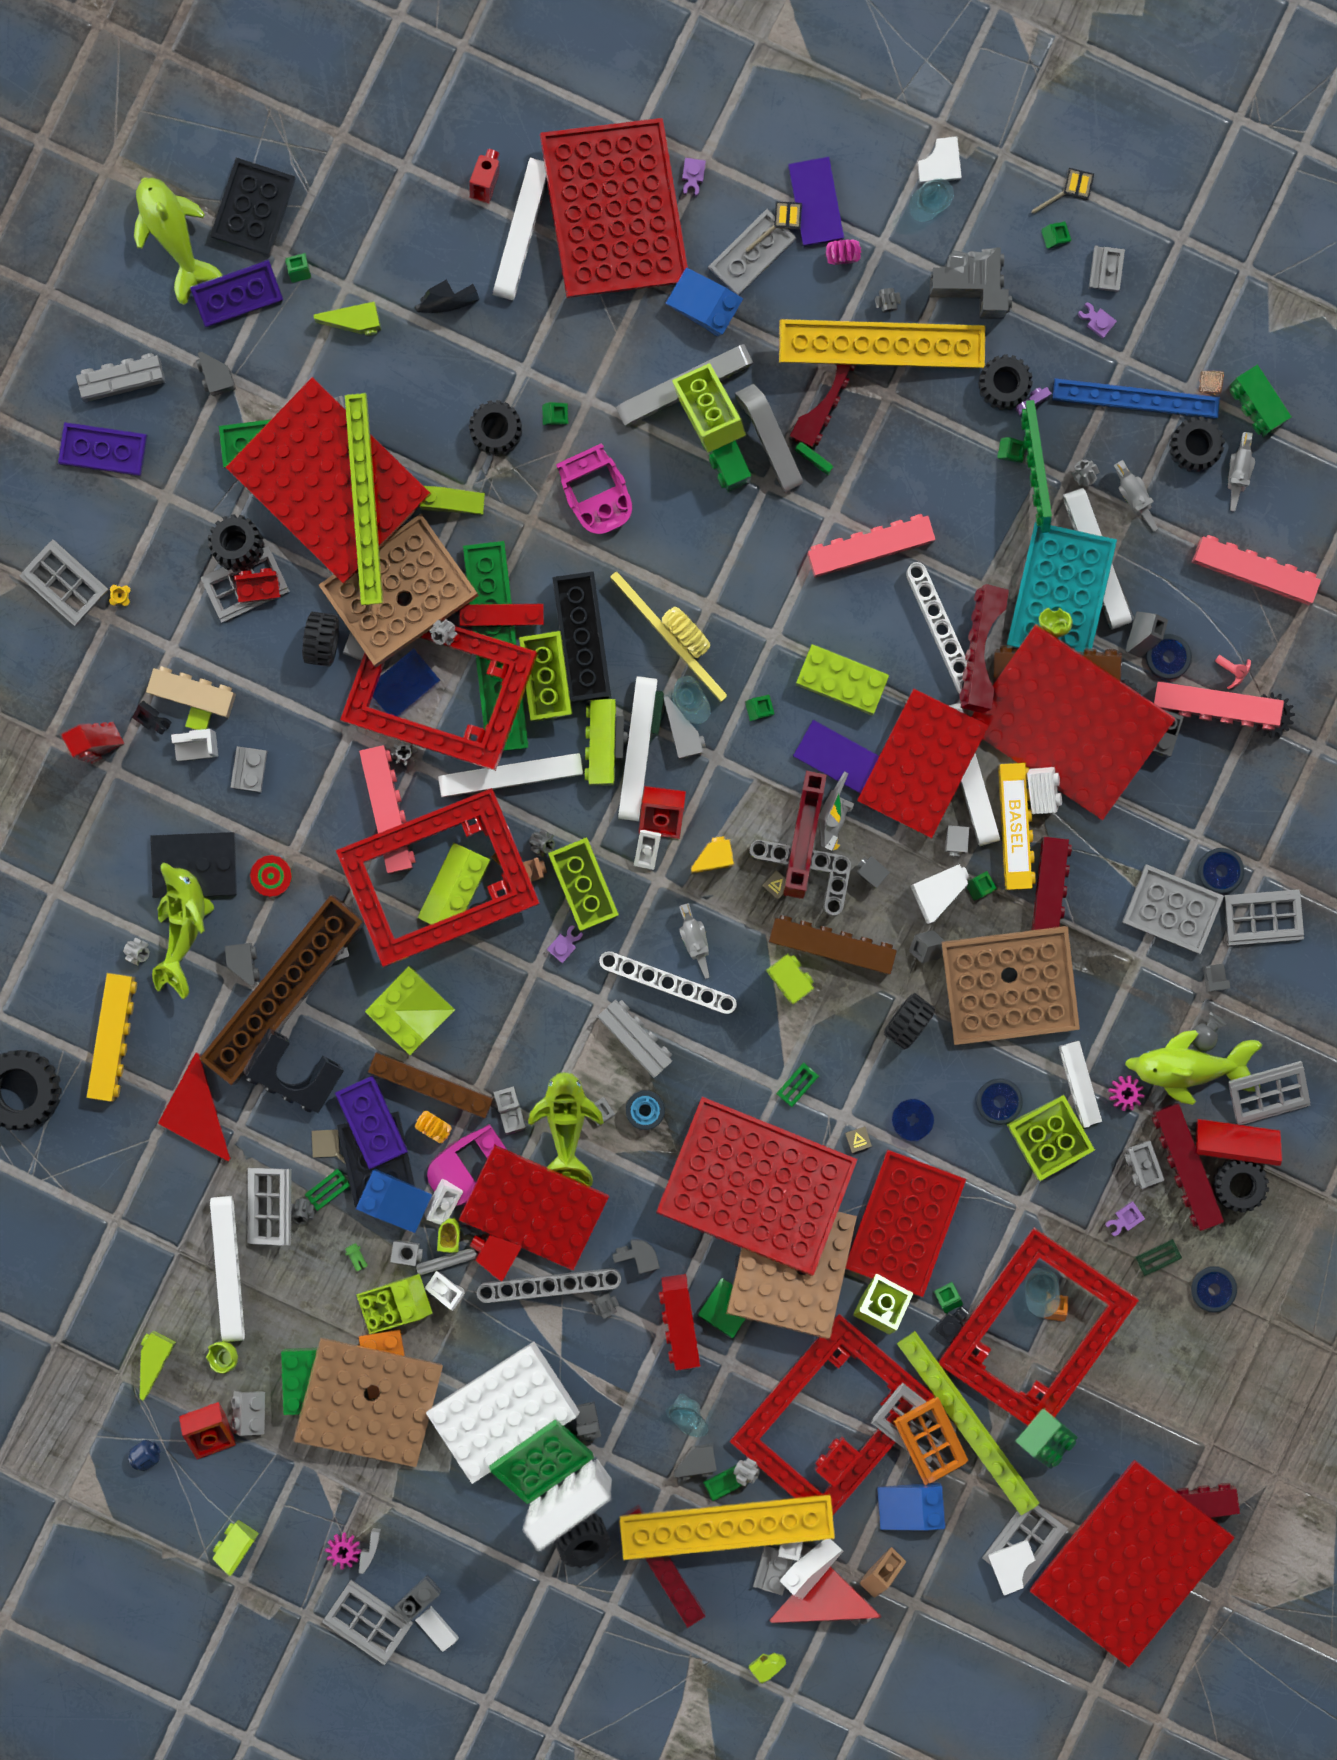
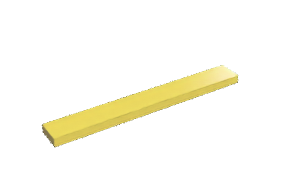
M618 572L612 574L610 578L722 703L727 698V694Z

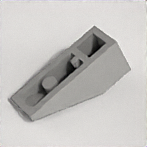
M668 696L664 697L678 759L703 754L702 749L706 748L704 737L699 736L698 731Z

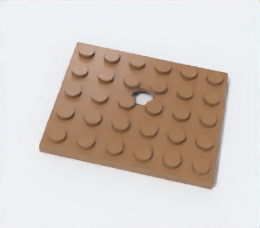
M422 514L395 531L379 548L383 604L361 605L358 571L345 584L334 574L319 584V587L375 667H378L428 632L438 619L441 622L479 596ZM402 592L411 593L412 601L407 606H400L397 603L398 595Z
M1067 926L942 942L954 1045L1080 1030ZM1008 967L1014 968L1018 973L1015 981L1007 983L1001 978L1002 971Z
M842 1212L837 1213L814 1276L808 1274L800 1275L793 1268L741 1248L726 1314L830 1339L857 1216Z
M320 1337L294 1441L417 1467L429 1421L426 1412L433 1406L443 1365ZM370 1385L377 1386L380 1391L378 1398L373 1401L364 1398V1390Z

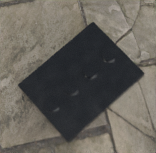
M236 157L210 237L271 256L296 177Z
M235 832L150 835L152 898H163L167 894L166 883L160 869L162 863L169 864L173 868L189 871L200 884L203 896L237 895Z
M399 1111L392 1112L391 1115L407 1148ZM349 1123L337 1125L355 1207H357L374 1169L415 1186L408 1152L369 1169Z

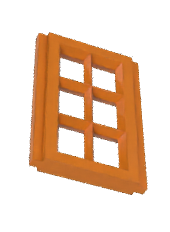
M938 1397L927 1401L894 1421L924 1485L936 1481L969 1461ZM932 1410L938 1424L928 1429L921 1415ZM918 1417L924 1432L914 1437L908 1422ZM940 1427L946 1442L936 1447L930 1432ZM926 1435L933 1450L923 1455L916 1440ZM949 1446L955 1460L945 1465L939 1451ZM935 1453L941 1468L931 1473L925 1458Z

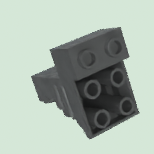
M1001 248L982 249L981 252L971 251L969 253L953 250L948 256L945 267H933L930 275V297L979 298V318L1004 319L1006 314L1010 312V308H1012V296H1009V289H1002L1004 287V275H1000V271L1004 267V254H1001Z

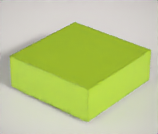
M191 707L185 727L195 730L207 729L212 713Z

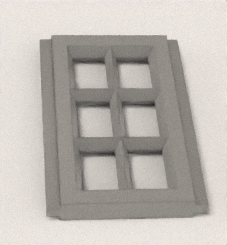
M55 540L49 542L20 575L27 584L74 626L80 623L109 590ZM51 553L63 563L57 572L44 562ZM40 564L53 575L46 584L33 573ZM66 568L79 578L72 587L59 576ZM56 579L69 590L62 598L49 588ZM82 582L95 592L88 601L76 591ZM72 593L85 604L78 612L74 611L65 602Z
M269 546L263 548V556L259 555L260 561L258 563L254 562L253 566L265 560L268 561L272 571L278 573L280 595L282 596L290 591ZM249 566L246 567L248 571H251L252 574L254 573L252 568L250 569ZM222 567L201 577L221 623L273 599L236 603L223 609L220 598L234 592L238 599L237 586L232 576L241 572V570L238 569L237 572H233L231 568L228 571ZM228 578L232 589L217 595L213 584Z
M1300 889L1224 896L1228 945L1304 939ZM1293 901L1294 913L1277 914L1276 903ZM1271 903L1272 915L1255 916L1254 905ZM1250 905V917L1234 918L1233 906ZM1294 917L1295 929L1278 930L1277 918ZM1273 919L1274 930L1256 932V920ZM1251 921L1252 932L1235 933L1234 922Z
M1301 1061L1228 1081L1235 1119L1238 1125L1310 1106L1306 1077ZM1297 1075V1084L1282 1088L1281 1078ZM1276 1080V1090L1260 1093L1259 1084ZM1255 1086L1256 1095L1240 1099L1238 1090ZM1299 1088L1300 1097L1284 1101V1091ZM1278 1093L1279 1103L1263 1107V1097ZM1257 1099L1258 1109L1242 1112V1103Z
M248 1168L247 1243L291 1245V1169ZM259 1176H267V1193H259ZM272 1176H280V1193H272ZM259 1197L267 1198V1215H259ZM272 1198H280V1216L272 1215ZM259 1219L267 1220V1237L259 1236ZM272 1220H280V1237H272Z
M902 1383L873 1417L871 1423L907 1450L897 1427L887 1421L885 1416L891 1409L900 1416L904 1415L903 1412L894 1406L901 1397L914 1406L911 1410L927 1401ZM932 1410L924 1413L929 1418L925 1423L927 1428L932 1421L938 1424ZM913 1420L909 1421L911 1425L919 1430L917 1435L924 1432L923 1428ZM949 1420L954 1431H956L957 1426ZM943 1434L938 1440L931 1435L936 1447L946 1442ZM919 1446L922 1454H926L927 1451ZM935 1453L925 1458L927 1464L936 1456Z
M1039 1505L1023 1515H1020L1017 1511L982 1557L992 1566L988 1554L1004 1549L1005 1546H1011L1012 1544L1009 1541L1019 1528L1026 1532L1028 1536L1025 1540L1029 1542L1033 1538L1041 1545L1033 1554L1035 1561L1029 1564L1023 1573V1588L1068 1529ZM1034 1511L1041 1519L1033 1530L1030 1531L1023 1525V1522ZM1047 1521L1054 1528L1043 1541L1035 1533L1042 1523Z
M350 1580L322 1621L383 1665L386 1664L413 1624L412 1621L407 1623L395 1609L353 1580ZM350 1594L364 1603L358 1613L344 1604ZM368 1606L382 1615L377 1625L362 1616ZM341 1607L356 1616L349 1626L335 1617ZM359 1619L373 1628L368 1638L353 1629ZM386 1619L400 1628L394 1638L380 1629ZM377 1632L391 1641L385 1651L371 1642Z

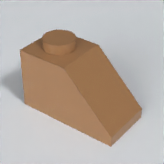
M891 1547L867 1571L859 1584L875 1598L889 1588L906 1561Z

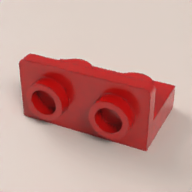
M272 568L260 569V573L253 574L251 571H241L239 575L234 576L239 603L281 598L278 573L272 571Z
M842 1436L839 1440L835 1438L828 1447L830 1449L826 1455L822 1454L815 1462L817 1465L815 1471L834 1487L838 1485L862 1456Z

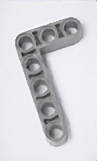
M754 384L736 392L737 401L743 411L750 417L783 491L787 492L803 484L802 477L765 395Z
M756 840L751 844L749 852L754 859L788 865L792 846ZM756 844L764 846L765 852L763 855L758 856L754 854L753 847ZM776 848H782L785 851L783 859L779 860L774 857V850ZM813 850L810 870L829 873L824 910L828 915H838L842 912L851 862L843 855ZM817 856L825 857L826 865L824 867H818L815 864ZM842 859L846 862L847 867L844 871L836 869L835 863L837 860ZM834 880L842 882L843 888L841 891L836 892L832 889L831 884ZM831 900L838 902L839 909L837 912H831L828 909V903Z

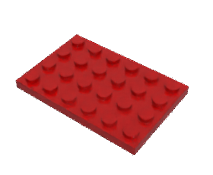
M913 689L857 801L933 838L989 725Z
M494 1144L462 1210L459 1221L503 1240L518 1244L525 1250L574 1270L606 1205L609 1195Z
M887 1149L851 1246L846 1269L872 1279L878 1274L913 1294L923 1297L966 1178Z

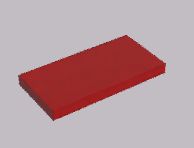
M1197 1119V1154L1281 1166L1280 1130Z

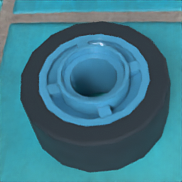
M641 1090L634 1093L626 1104L628 1121L633 1127L640 1130H650L657 1127L665 1115L663 1100L657 1093L650 1090ZM647 1104L651 1107V1113L648 1116L640 1114L639 1108L641 1105Z

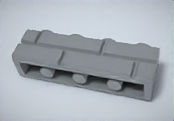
M150 353L142 355L140 360L134 361L133 358L122 360L120 365L113 366L110 363L102 365L100 370L93 371L92 368L82 370L81 374L76 375L82 400L89 402L165 383L160 358Z
M615 999L597 1017L650 1075L655 1078L672 1062L670 1059L672 1054L665 1046L660 1048L657 1045V1037L651 1031L645 1032L642 1028L644 1023L636 1015L632 1018L627 1012L630 1008L622 1000L618 1002Z

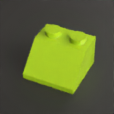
M876 1274L861 1296L853 1316L890 1335L897 1331L913 1293Z
M237 1520L235 1524L230 1523L224 1532L227 1537L223 1542L219 1540L213 1549V1552L216 1554L212 1559L230 1576L234 1573L259 1535L257 1531L240 1520Z

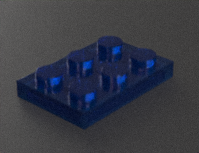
M413 648L380 676L373 698L386 713L399 717L441 680Z

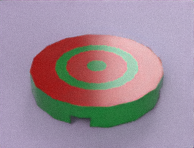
M274 855L263 856L252 866L250 873L251 883L254 889L262 895L269 897L279 896L289 888L292 881V870L289 864L281 857Z

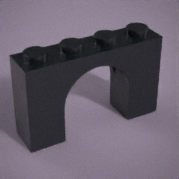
M268 1028L243 1070L247 1077L246 1080L254 1085L259 1083L265 1086L264 1089L272 1094L277 1092L283 1095L282 1098L293 1104L294 1101L299 1103L300 1107L311 1113L314 1111L319 1113L344 1072L342 1066L322 1055L312 1074L305 1081L297 1084L283 1082L277 1077L276 1070L290 1042L286 1036Z

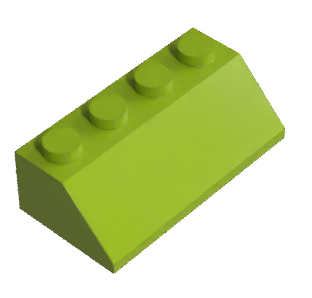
M561 631L519 637L521 647L538 653L526 685L530 720L537 722L571 715L572 710Z
M615 699L591 700L590 706H586V718H590V726H586V739H590V747L585 748V760H589V768H585V780L589 781V785L614 786Z
M453 843L417 918L429 924H434L468 910L491 860Z

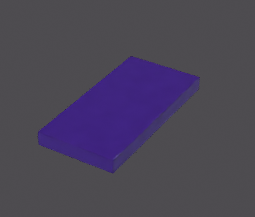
M824 157L788 164L794 200L797 203H802L800 233L803 247L844 239L830 158Z
M269 260L190 287L205 327L283 300Z
M64 422L58 464L141 476L147 434Z
M812 720L793 755L796 759L836 781L840 780L844 772L848 773L844 785L860 794L879 758L875 753L815 720Z
M374 1075L335 1092L369 1169L408 1152Z

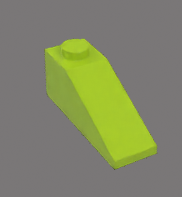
M375 301L314 314L316 323L365 334L366 336L375 335L378 330H382Z
M424 486L431 495L419 506L421 510L483 515L485 493Z
M156 1331L151 1332L150 1335L146 1334L141 1342L143 1348L141 1350L140 1399L143 1401L149 1395L176 1344L175 1341Z

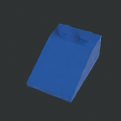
M686 267L665 304L718 337L723 335L743 298L728 288Z
M374 1169L356 1209L416 1233L433 1194Z
M941 1483L877 1487L881 1530L945 1529Z

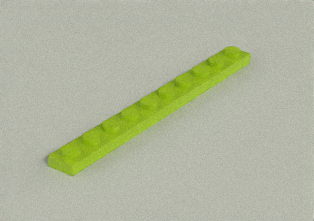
M367 394L345 395L361 605L383 604Z
M916 1331L901 1339L897 1345L934 1396L939 1398L944 1410L1020 1515L1035 1508L1039 1501Z

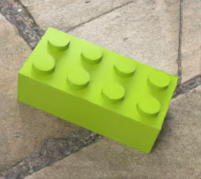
M710 363L672 380L677 397L707 453L746 435L742 421Z
M811 644L795 685L873 716L889 675Z
M587 837L548 853L580 931L619 916Z
M787 954L767 968L766 972L787 1000L794 1004L814 989L812 986L814 981L807 972H801L799 969L801 964L794 955L789 956Z

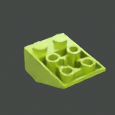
M420 1274L356 1294L369 1334L417 1321L433 1314Z

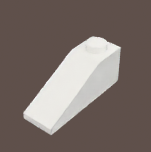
M824 1539L797 1561L782 1577L780 1582L793 1595L803 1599L841 1555L843 1550L831 1539Z

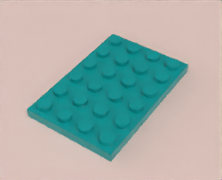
M1035 522L1007 645L1020 647L1034 625L1040 626L1038 620L1040 613L1047 608H1050L1052 611H1057L1061 608L1070 614L1073 624L1070 632L1058 639L1078 652H1084V649L1088 648L1092 649L1117 539L1052 525L1050 532L1041 533V526H1037Z

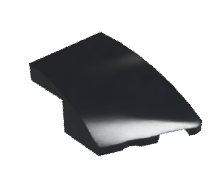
M446 279L428 289L420 299L421 303L414 308L419 313L447 312L470 305L478 301L479 296L473 284L454 294Z

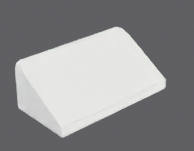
M441 1179L425 1210L426 1220L441 1225L443 1221L451 1216L463 1190L447 1180Z
M432 1606L415 1619L442 1652L453 1645L459 1638Z

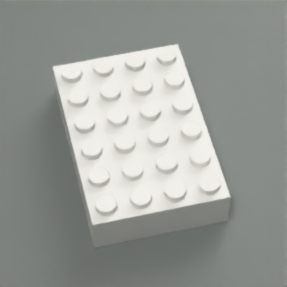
M534 1341L435 1404L426 1412L471 1483L490 1473V1464L553 1420L557 1419L562 1425H565L580 1413Z
M598 1459L595 1461L591 1460L582 1466L581 1471L577 1474L574 1472L564 1479L565 1481L562 1485H555L549 1489L544 1498L539 1496L530 1503L524 1530L538 1550L610 1499L612 1479Z

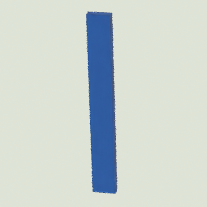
M1056 378L1054 379L1052 400L1211 419L1218 418L1220 397Z

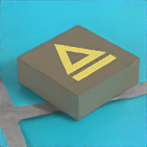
M776 870L762 886L778 900L783 895L786 878Z
M865 1126L845 1133L852 1153L872 1147Z

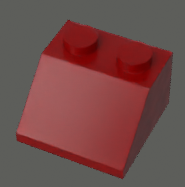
M644 786L639 834L640 830L660 833L662 837L680 839L686 791Z
M219 1402L179 1416L182 1436L196 1459L236 1445L227 1416Z

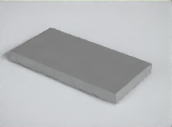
M768 209L708 266V269L729 290L737 295H740L796 240V237L787 228H776L753 249L746 252L747 247L774 225L775 216Z

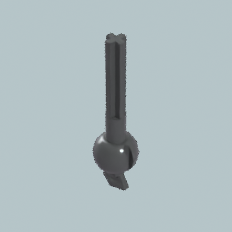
M1210 1012L1209 1022L1206 1025L1199 1024L1191 1030H1196L1198 1035L1188 1049L1199 1052L1212 1050L1218 1042L1216 1031L1228 1024L1219 1016ZM1158 1086L1148 1100L1158 1107L1168 1095V1092L1164 1087Z

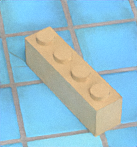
M160 666L159 670L153 668L147 693L229 718L236 694L231 692L232 688L220 685L217 688L211 686V681L201 678L197 682L191 680V675L181 672L179 676L171 674V669Z

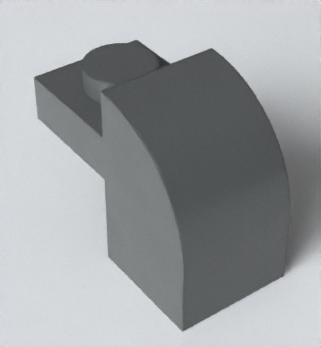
M631 1239L632 1248L628 1249V1245L616 1248V1252L612 1254L614 1263L635 1258L639 1274L660 1268L654 1248L642 1239Z
M595 1401L576 1405L580 1412L576 1417L578 1436L580 1435V1440L584 1441L601 1437Z

